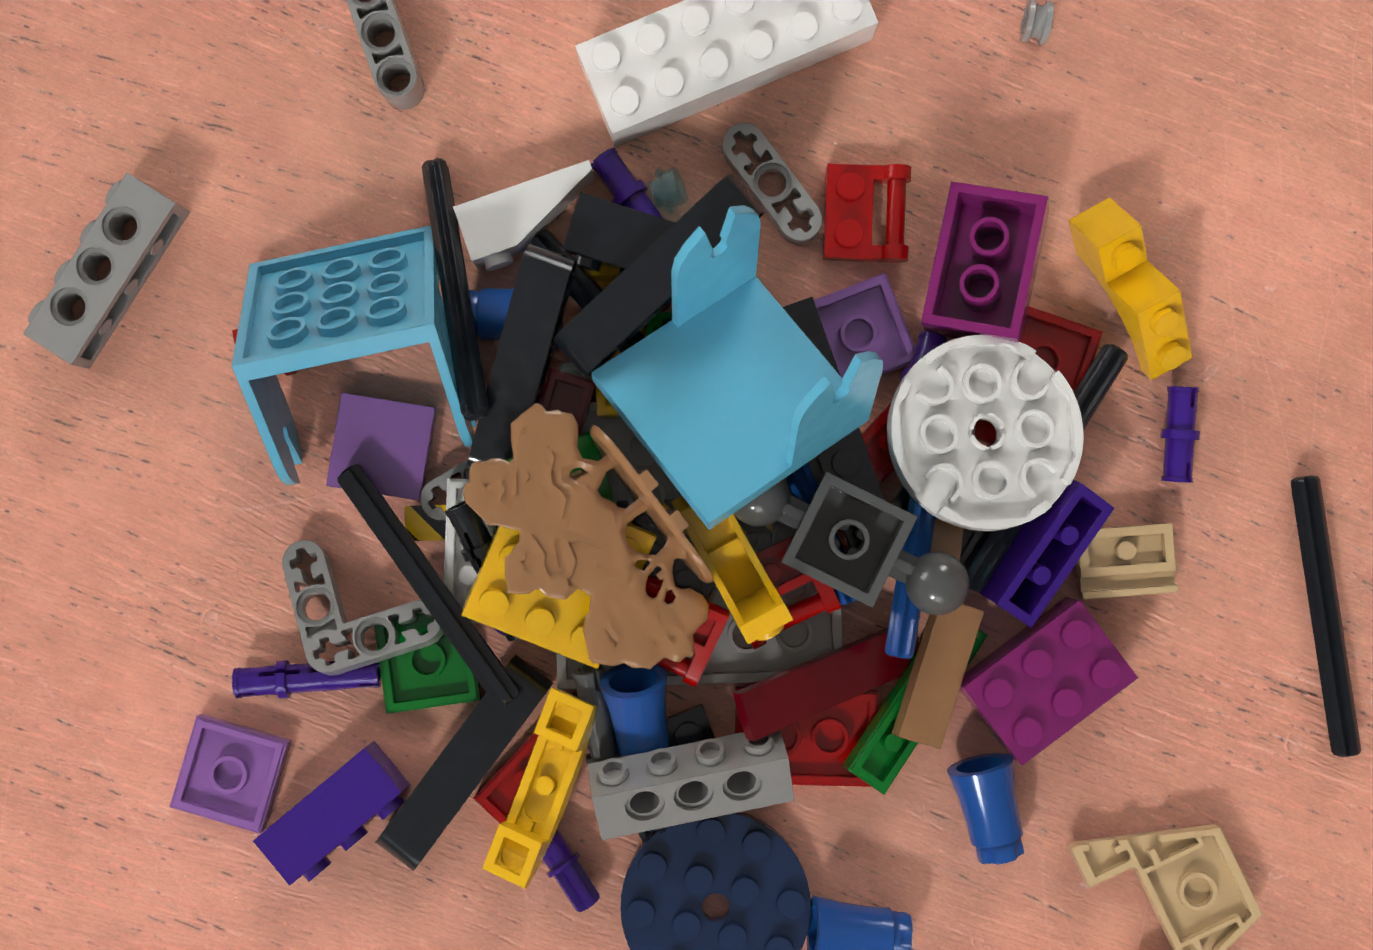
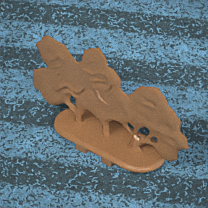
M535 403L511 423L513 459L509 462L501 458H492L481 462L475 461L469 470V482L464 485L463 496L465 502L488 526L501 525L520 532L519 543L513 548L512 553L505 557L507 593L530 594L537 589L541 590L546 597L567 599L577 589L585 591L591 596L589 613L585 618L583 633L588 656L592 663L609 666L624 663L632 668L651 669L663 658L673 662H680L685 657H692L694 655L693 634L699 626L707 621L709 604L702 594L693 589H681L675 586L673 577L674 560L681 559L690 571L704 583L713 582V576L698 552L682 533L689 524L678 509H664L651 492L659 484L647 469L636 471L615 443L598 426L592 425L590 435L603 458L599 461L584 459L577 448L578 423L573 413L561 412L559 410L546 411L541 404ZM581 467L587 472L577 480L570 478V472L575 468ZM610 469H613L636 500L626 509L620 508L614 502L601 497L598 492L606 472ZM643 512L647 514L667 541L665 546L656 555L637 552L631 547L625 536L626 525ZM645 559L650 562L645 570L634 566L636 561ZM658 566L661 567V571L656 575L660 580H664L657 597L651 598L645 591L646 582L650 573ZM672 589L676 597L674 602L667 604L664 602L666 592Z

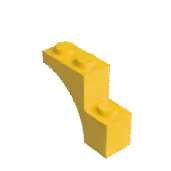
M1110 197L1069 219L1076 255L1097 278L1115 306L1133 343L1141 371L1150 380H1153L1191 359L1192 353L1181 291L1148 261L1141 225Z
M683 496L671 501L674 509H678L689 524L685 530L700 557L710 570L713 581L747 644L755 640L765 641L779 634L783 630L784 625L792 621L793 618L760 563L734 514L708 530Z

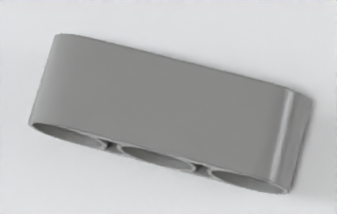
M346 0L374 82L381 94L394 108L406 110L417 106L424 96V82L396 0H372L370 2ZM383 31L395 32L394 39L389 45L385 47L374 46L378 34ZM401 74L410 76L409 85L404 90L398 92L390 91V82L394 77Z

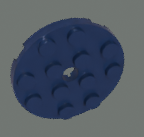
M737 812L665 827L666 832L662 834L656 831L650 834V840L643 842L633 856L624 878L620 907L623 931L630 950L802 949L808 933L811 916L808 882L798 857L789 846V843L774 828L762 820L743 812ZM713 893L725 896L729 901L727 912L722 916L710 918L702 908L703 900Z

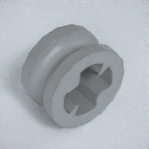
M1036 0L1027 1L1021 22L1020 41L1028 42L1030 38H1036L1038 44H1046L1053 21L1054 2L1046 1L1044 5H1038Z

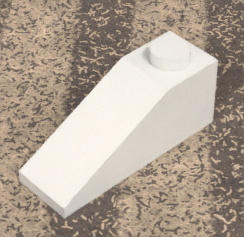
M589 160L454 206L453 209L466 247L477 268L485 266L487 271H493L514 262L512 257L523 253L527 246L531 245V240L543 232L580 195V192H583L595 179Z

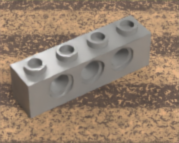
M126 173L122 180L115 182L109 189L105 199L106 206L97 220L91 221L82 231L80 236L81 245L72 259L65 261L57 270L54 277L55 285L46 299L41 300L34 306L28 317L30 324L23 333L71 365L87 369L91 368L190 213L129 173ZM135 219L137 222L136 233L132 238L124 240L122 236L123 227L127 222ZM109 259L111 271L105 279L99 281L97 276L98 266L102 261ZM83 298L85 312L81 318L74 320L72 317V307L76 301Z
M780 730L756 741L747 740L745 733L742 732L588 764L591 795L602 840L794 801L789 759Z

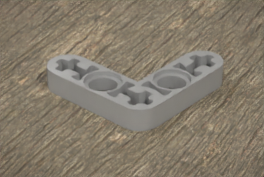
M309 540L297 541L291 544L285 551L282 558L283 571L306 659L309 665L316 671L329 676L339 675L430 646L442 637L444 632L434 619V622L427 625L428 633L422 635L417 629L401 632L406 641L400 643L399 632L392 622L394 619L399 618V624L405 627L417 622L416 614L419 612H423L428 618H433L421 600L412 601L346 622L332 565L326 551L315 542ZM307 552L311 557L317 558V561L310 565L312 577L318 583L324 580L325 584L310 585L306 573L300 568H296V565L302 562V554ZM300 586H307L300 591ZM316 595L327 596L330 601L329 613L320 620L309 619L306 614L308 601ZM374 625L385 626L389 632L387 644L378 651L368 650L364 645L365 632ZM352 633L353 644L360 654L358 657L354 658V652L347 649L334 655L335 663L331 665L323 658H319V654L326 651V642L330 641L336 647L349 645L351 642L347 638V634Z

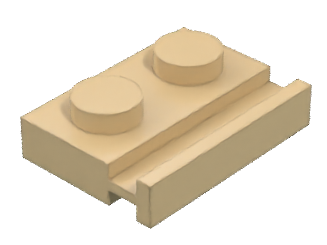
M1162 523L1101 528L1076 563V575L1079 578L1080 590L1078 592V599L1086 600L1178 592L1174 573L1176 571L1173 524Z

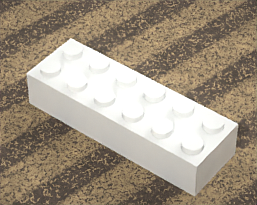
M684 0L580 43L575 48L580 66L614 146L617 147L869 42L873 39L879 22L869 0Z

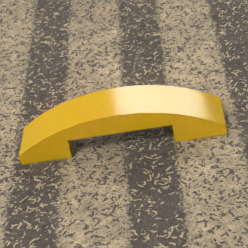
M555 687L550 688L534 731L539 736L507 820L498 825L482 867L483 870L523 889L529 886L554 837L575 786L591 736L596 705Z

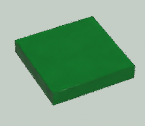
M423 612L417 613V622L405 627L399 624V618L394 619L392 622L399 632L400 643L406 641V638L401 633L403 631L417 629L422 635L428 633L427 625L434 622V618H428ZM374 625L377 651L384 648L389 639V632L382 625ZM445 633L437 642L430 646L379 662L386 714L480 701L482 699L480 683Z

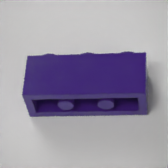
M1074 479L1071 485H1068L1060 497L1051 505L1052 507L1024 524L987 585L980 592L988 600L1031 628L1114 510L1113 506Z
M373 741L266 829L253 842L289 886L302 875L310 882L332 863L326 856L339 844L347 851L368 833L363 826L364 823L376 813L384 820L405 801L399 794L410 783L378 744Z

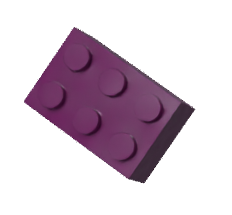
M951 181L921 324L925 331L936 332L944 337L956 339L971 335H988L1017 343L1022 342L1049 215L1048 196Z
M1065 597L1042 614L1032 628L1026 626L965 672L960 691L1005 751L1020 765H1024L1129 686L1138 677L1082 602L1078 599Z

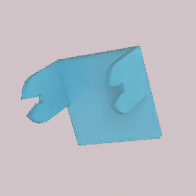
M745 205L729 207L719 235L721 241L717 246L712 248L706 233L699 226L675 256L671 270L672 320L592 372L593 382L708 530L866 423L871 414L883 370V360L878 354L866 351L854 355L845 375L841 378L756 277L761 223L759 215L753 208Z
M431 225L249 265L232 369L279 479L285 485L300 483L295 465L302 464V457L295 423L276 375L430 342L460 438L465 447L472 446L475 435L473 427L477 425L476 420H465L460 410L444 304L439 290V273Z

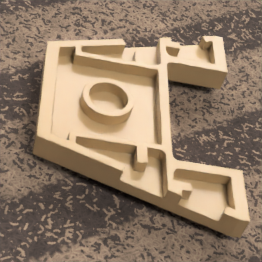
M1215 824L1075 841L1067 844L1085 884L1090 888L1130 868L1134 869L1172 950H1227L1263 915L1221 828Z

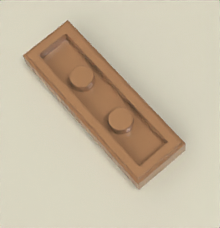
M962 604L958 609L949 614H929L892 734L941 750L984 611Z

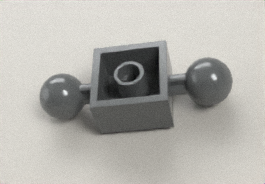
M828 472L824 473L810 503L790 494L788 481L784 478L734 513L740 521L751 526H767L779 521L795 529L796 531L781 562L872 608L888 576L904 583L907 595L913 605L930 615L949 614L958 609L967 598L970 587L969 575L964 565L956 557L945 552H930L917 557L902 550L916 522L917 516ZM850 525H853L857 528L855 536L861 540L860 545L857 549L849 547L845 553L838 550L840 541L834 538L838 529L846 531Z

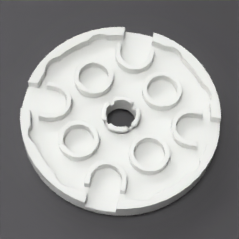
M971 335L953 339L931 350L917 361L897 387L891 401L887 421V442L892 464L901 483L911 497L938 519L968 530L997 531L1029 522L1045 513L1052 507L1051 505L1060 497L1065 488L1071 485L1078 470L1083 451L1084 436L1080 408L1072 388L1059 370L1055 372L1043 359L1035 354L1036 350L1021 342L1017 343L988 335ZM979 420L988 421L995 427L997 433L996 440L989 447L978 442L975 435H972V430H974V426Z

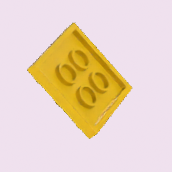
M631 523L626 525L625 536L631 547L637 552L649 554L657 538L655 533ZM499 525L463 606L462 616L598 669L600 664L592 663L589 659L583 633L585 618L589 613L591 596L579 589L567 599L546 597L541 590L537 589L530 594L507 593L505 557L512 553L513 548L519 543L520 532ZM646 560L636 561L634 566L642 570Z

